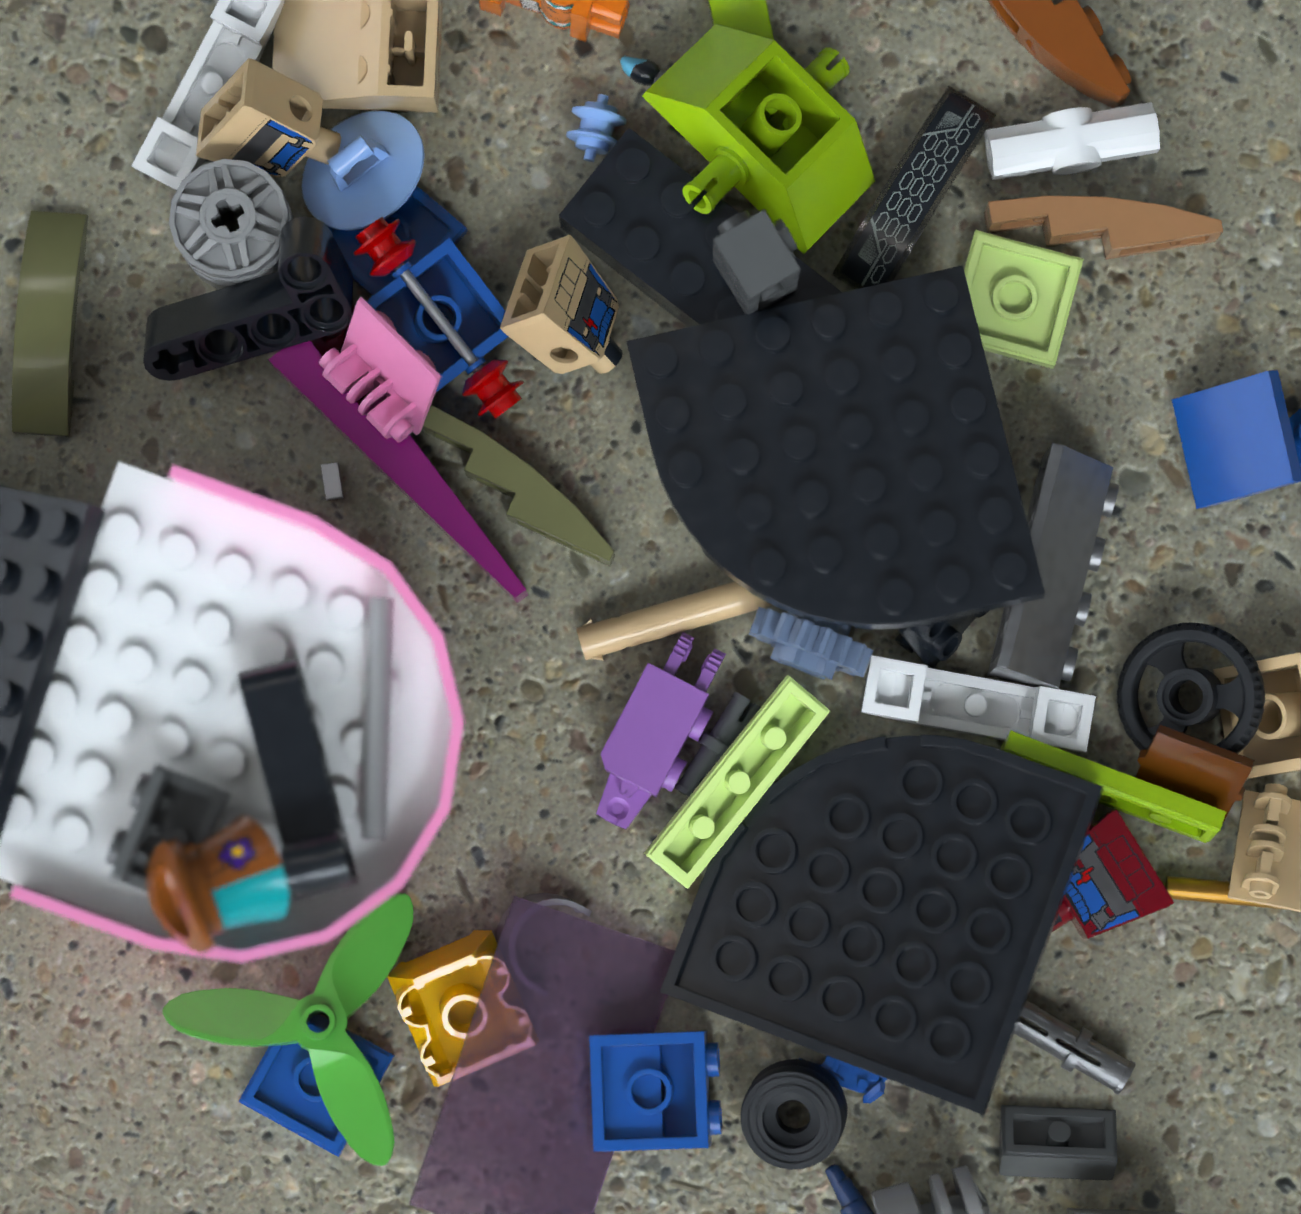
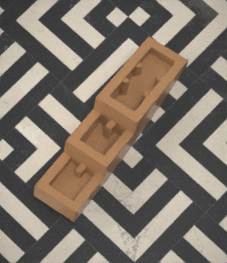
M1047 195L988 201L984 211L987 233L992 234L1043 225L1046 247L1102 238L1105 260L1216 242L1223 232L1222 221L1219 219L1167 205L1112 197Z

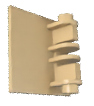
M1270 783L1265 785L1264 792L1262 793L1245 790L1228 898L1301 912V801L1288 797L1287 787Z

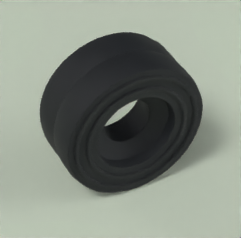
M801 1059L779 1061L762 1070L751 1083L741 1107V1128L750 1148L765 1162L775 1167L789 1170L808 1168L826 1159L838 1145L847 1121L845 1094L835 1077L820 1065ZM788 1100L800 1101L808 1108L810 1121L804 1127L790 1128L780 1120L778 1107Z

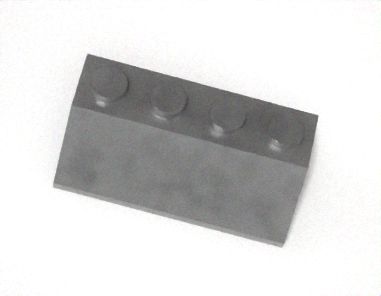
M1052 443L1043 455L1027 515V523L1045 595L1042 599L1004 607L987 675L1033 687L1044 686L1055 689L1059 688L1061 679L1071 680L1078 655V648L1069 646L1074 624L1084 626L1092 598L1091 593L1083 592L1088 570L1098 571L1105 547V539L1096 537L1101 516L1111 517L1119 490V484L1110 482L1113 471L1112 466L1056 443Z

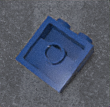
M707 1031L589 1036L593 1152L709 1148L712 1146L711 1135H722L721 1100H710L709 1077H720L719 1043L708 1042Z

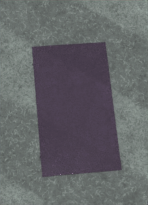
M514 896L409 1205L437 1214H595L594 1210L614 1151L593 1152L589 1036L654 1033L665 999L668 998V995L660 992L675 951Z

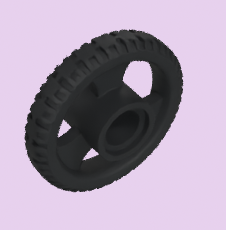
M1178 623L1148 635L1129 654L1118 680V713L1127 735L1141 751L1148 749L1159 725L1185 734L1189 725L1209 722L1219 714L1221 709L1229 710L1239 720L1230 734L1217 743L1216 746L1238 754L1254 737L1262 720L1265 704L1264 681L1253 655L1233 635L1220 628L1203 623ZM1197 642L1217 649L1232 662L1239 675L1231 682L1221 684L1220 680L1212 672L1203 668H1189L1184 659L1185 643ZM1147 665L1157 668L1164 675L1157 689V704L1164 718L1159 724L1151 728L1147 727L1141 715L1138 701L1139 684ZM1188 680L1197 683L1203 693L1202 704L1193 713L1186 711L1181 706L1178 698L1181 686Z

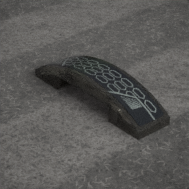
M948 86L875 200L832 276L854 289L895 281L908 260L912 249L964 165L968 163L984 137L985 131L989 129L997 114Z

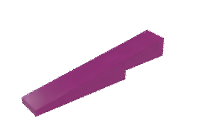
M311 341L281 349L268 359L272 367L516 603L528 596L526 588L410 434L399 443L393 437L385 439L366 419L367 415H361L358 412L359 404L357 402L351 404L346 400L349 391L341 394L322 376L324 369L319 365L322 355Z

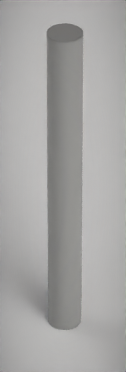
M383 597L370 598L361 839L386 840L394 599Z

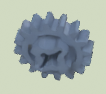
M758 607L749 631V635L756 637L758 641L770 644L774 648L770 659L823 680L825 678L832 680L835 671H842L851 676L864 677L874 651L867 648V645L854 641L848 636L851 625L836 624L823 620L817 622L790 612L779 613L770 608Z

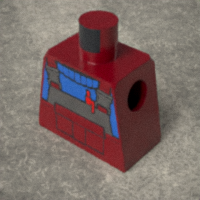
M1117 809L1105 814L1090 827L1052 932L1072 921L1081 937L1089 939L1167 908L1174 903Z

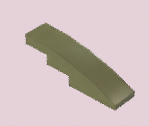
M431 405L423 425L425 433L471 454L464 468L468 478L513 498L506 512L508 521L611 567L615 558L614 550L579 509L540 473L485 433Z

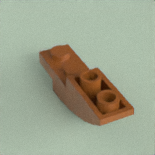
M988 0L999 19L1017 41L1040 64L1059 79L1087 97L1113 109L1125 103L1130 93V89L1127 86L1131 83L1130 73L1120 56L1116 53L1110 56L1099 38L1103 35L1101 23L1090 6L1087 5L1082 8L1078 0H1063L1056 5L1053 4L1052 0Z

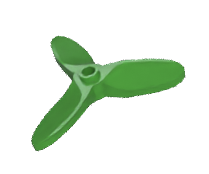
M395 893L356 921L330 955L314 994L297 1000L251 989L219 988L197 990L181 994L170 1000L163 1007L162 1014L173 1028L193 1038L222 1045L243 1047L298 1044L303 1049L309 1051L319 1093L335 1126L360 1158L372 1165L383 1167L388 1164L393 1155L395 1142L393 1124L384 1093L370 1064L346 1033L348 1029L347 1020L377 992L397 963L413 924V903L411 898L406 893ZM317 1014H322L330 1020L328 1028L321 1033H315L308 1028L310 1019Z

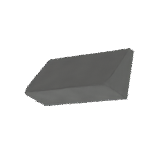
M1001 1105L1000 1175L1086 1180H1112L1114 1178L1118 1161L1116 1110Z

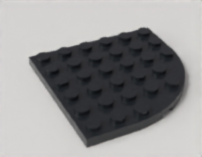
M963 265L757 311L749 315L744 314L627 341L652 455L661 484L679 520L683 522L691 536L701 546L705 555L728 577L755 596L782 610L817 622L823 620L869 630L901 629L932 624L1044 598L1045 590Z
M920 734V736L877 737L848 744L819 755L795 768L770 786L712 858L697 891L660 992L985 1115L1104 788L1103 786L994 747L966 739L940 735Z

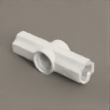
M1152 102L1092 112V109L1088 107L1069 108L1044 116L1042 121L987 129L984 133L985 152L992 180L1026 176L1052 170L1054 175L1075 174L1097 168L1102 165L1101 162L1158 153L1160 150V131L1157 114L1153 109Z

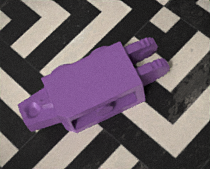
M682 632L663 670L650 663L647 664L601 752L606 772L609 773V777L596 814L627 830L651 796L657 798L662 787L670 792L673 791L687 764V761L678 757L688 737L697 742L699 741L714 712L704 707L709 698V694L706 692L726 654L714 648L712 653L707 655L695 686H692L675 677L682 662L687 660L693 648L692 642L694 637Z

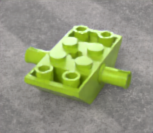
M715 24L645 91L642 97L710 162L692 181L683 187V196L688 204L703 190L707 191L703 199L693 209L702 214H709L715 205L735 187L759 211L765 210L772 223L781 219L790 231L797 249L805 254L875 182L856 119L829 94L850 72L849 64L844 57L831 70L826 69L829 63L839 54L837 50L828 47L822 49L818 56L804 69L775 40Z

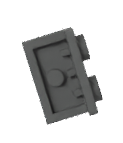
M158 764L155 765L151 775L143 772L136 783L129 805L137 809L128 832L123 829L118 830L106 858V863L113 865L109 878L147 892V870L155 848L161 842L172 839L177 840L179 844L189 842L190 844L197 845L213 836L230 793Z

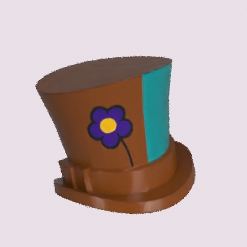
M241 815L222 830L197 845L190 844L189 842L179 844L175 839L161 842L155 848L149 861L147 892L156 917L176 940L196 952L206 953L214 949L215 944L211 936L222 933L223 929L250 923L281 920L285 918L288 912L289 889L279 854L264 829L247 815Z

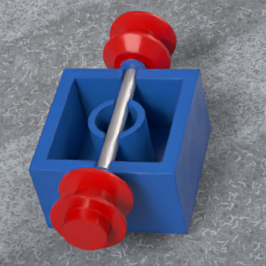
M383 216L356 236V239L362 246L353 254L355 256L369 254L375 262L369 273L370 276H386L395 270L391 275L394 280L366 302L375 311H381L387 315L393 322L397 333L412 348L422 351L431 359L436 371L441 375L436 392L463 371L467 375L474 372L465 381L462 395L464 397L476 394L483 403L477 415L480 417L486 411H489L496 419L522 399L515 389L524 383L523 380L509 382L503 372L508 364L507 360H492L484 367L482 365L486 362L483 356L509 337L500 329L506 312L450 237L414 265L410 261L404 264L413 254L416 244L415 239L401 241L396 235L395 231L400 223L399 218L388 224Z

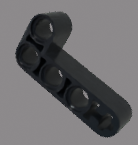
M307 216L294 218L288 221L281 229L278 272L154 310L148 316L146 322L143 356L145 369L152 376L160 380H180L328 336L345 329L350 324L353 315V275L330 229L324 222L316 218Z
M293 657L239 672L240 689L282 846H279L280 858L292 898L300 901L358 885L352 853L298 658Z

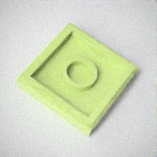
M975 230L964 273L984 350L1054 369L1084 259Z

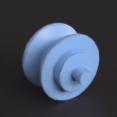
M598 94L597 102L587 101L584 106H574L572 108V113L580 118L581 122L579 129L570 130L566 133L567 138L576 142V148L585 151L584 160L589 162L595 161L596 154H608V150H611L618 142L612 137L613 128L623 126L627 122L623 116L617 114L618 110L615 107L608 105L609 96L604 94Z

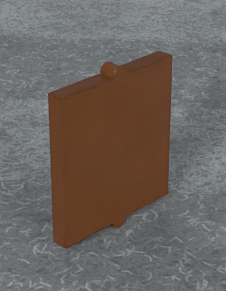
M1159 725L1148 749H1143L1139 752L1137 762L1140 765L1134 777L1226 811L1225 821L1234 802L1243 799L1245 792L1243 785L1253 768L1255 760Z

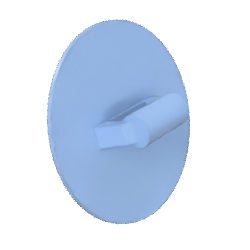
M363 112L345 119L331 129L340 134L341 142L338 153L327 160L329 165L308 158L303 172L302 193L308 210L316 219L324 222L326 226L338 230L363 229L382 216L384 219L388 218L411 196L420 180L424 166L423 142L420 134L411 122L393 112Z

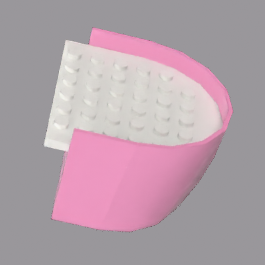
M118 462L101 507L106 510L0 839V878L20 885L13 886L10 894L12 898L156 950L243 963L328 942L403 888L450 811L464 718L444 635L390 561L314 515L176 465H172L169 477L173 480L171 481ZM373 597L394 599L386 840L361 839L370 598ZM297 657L308 689L357 873L358 885L300 901L294 900L289 891V907L285 918L223 929L222 933L211 936L215 944L214 949L206 953L196 952L176 940L163 927L152 909L148 892L109 878L113 869V865L106 863L110 846L119 829L128 832L137 809L129 804L139 777L143 772L151 775L155 765L158 764L230 793L214 834L241 815H247L264 829L280 857L279 846H282L243 701L238 673Z

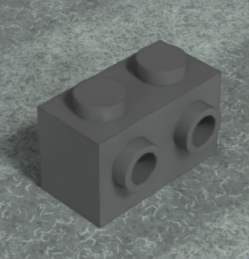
M746 210L729 218L717 228L721 235L714 238L713 262L744 314L749 315L753 312L762 311L797 290L800 268L795 261L793 253L797 249V245L781 219L772 223L765 210L752 217Z

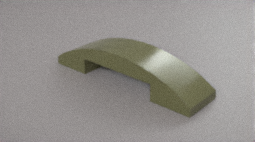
M30 212L21 263L15 319L12 368L13 433L70 437L74 381L71 379L79 276L80 271H84L88 225L87 214Z

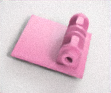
M362 297L357 300L341 353L336 348H332L319 361V365L324 369L322 376L341 394L350 389L346 396V400L349 403L357 402L372 391L361 402L358 412L361 415L367 414L366 419L385 439L393 437L399 443L411 432L416 436L421 433L441 375L436 371L433 362L425 353L412 348L397 333L393 322L387 315L381 311H375Z

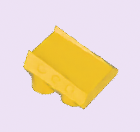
M473 930L470 935L408 962H400L387 977L396 997L398 1010L403 1021L409 1027L423 1065L433 1085L436 1087L534 1046L539 1041L492 930Z

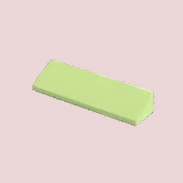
M786 675L644 854L688 889L829 714L830 710L793 678Z

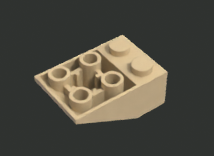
M285 0L274 27L272 69L318 92L323 99L322 108L438 113L443 1Z

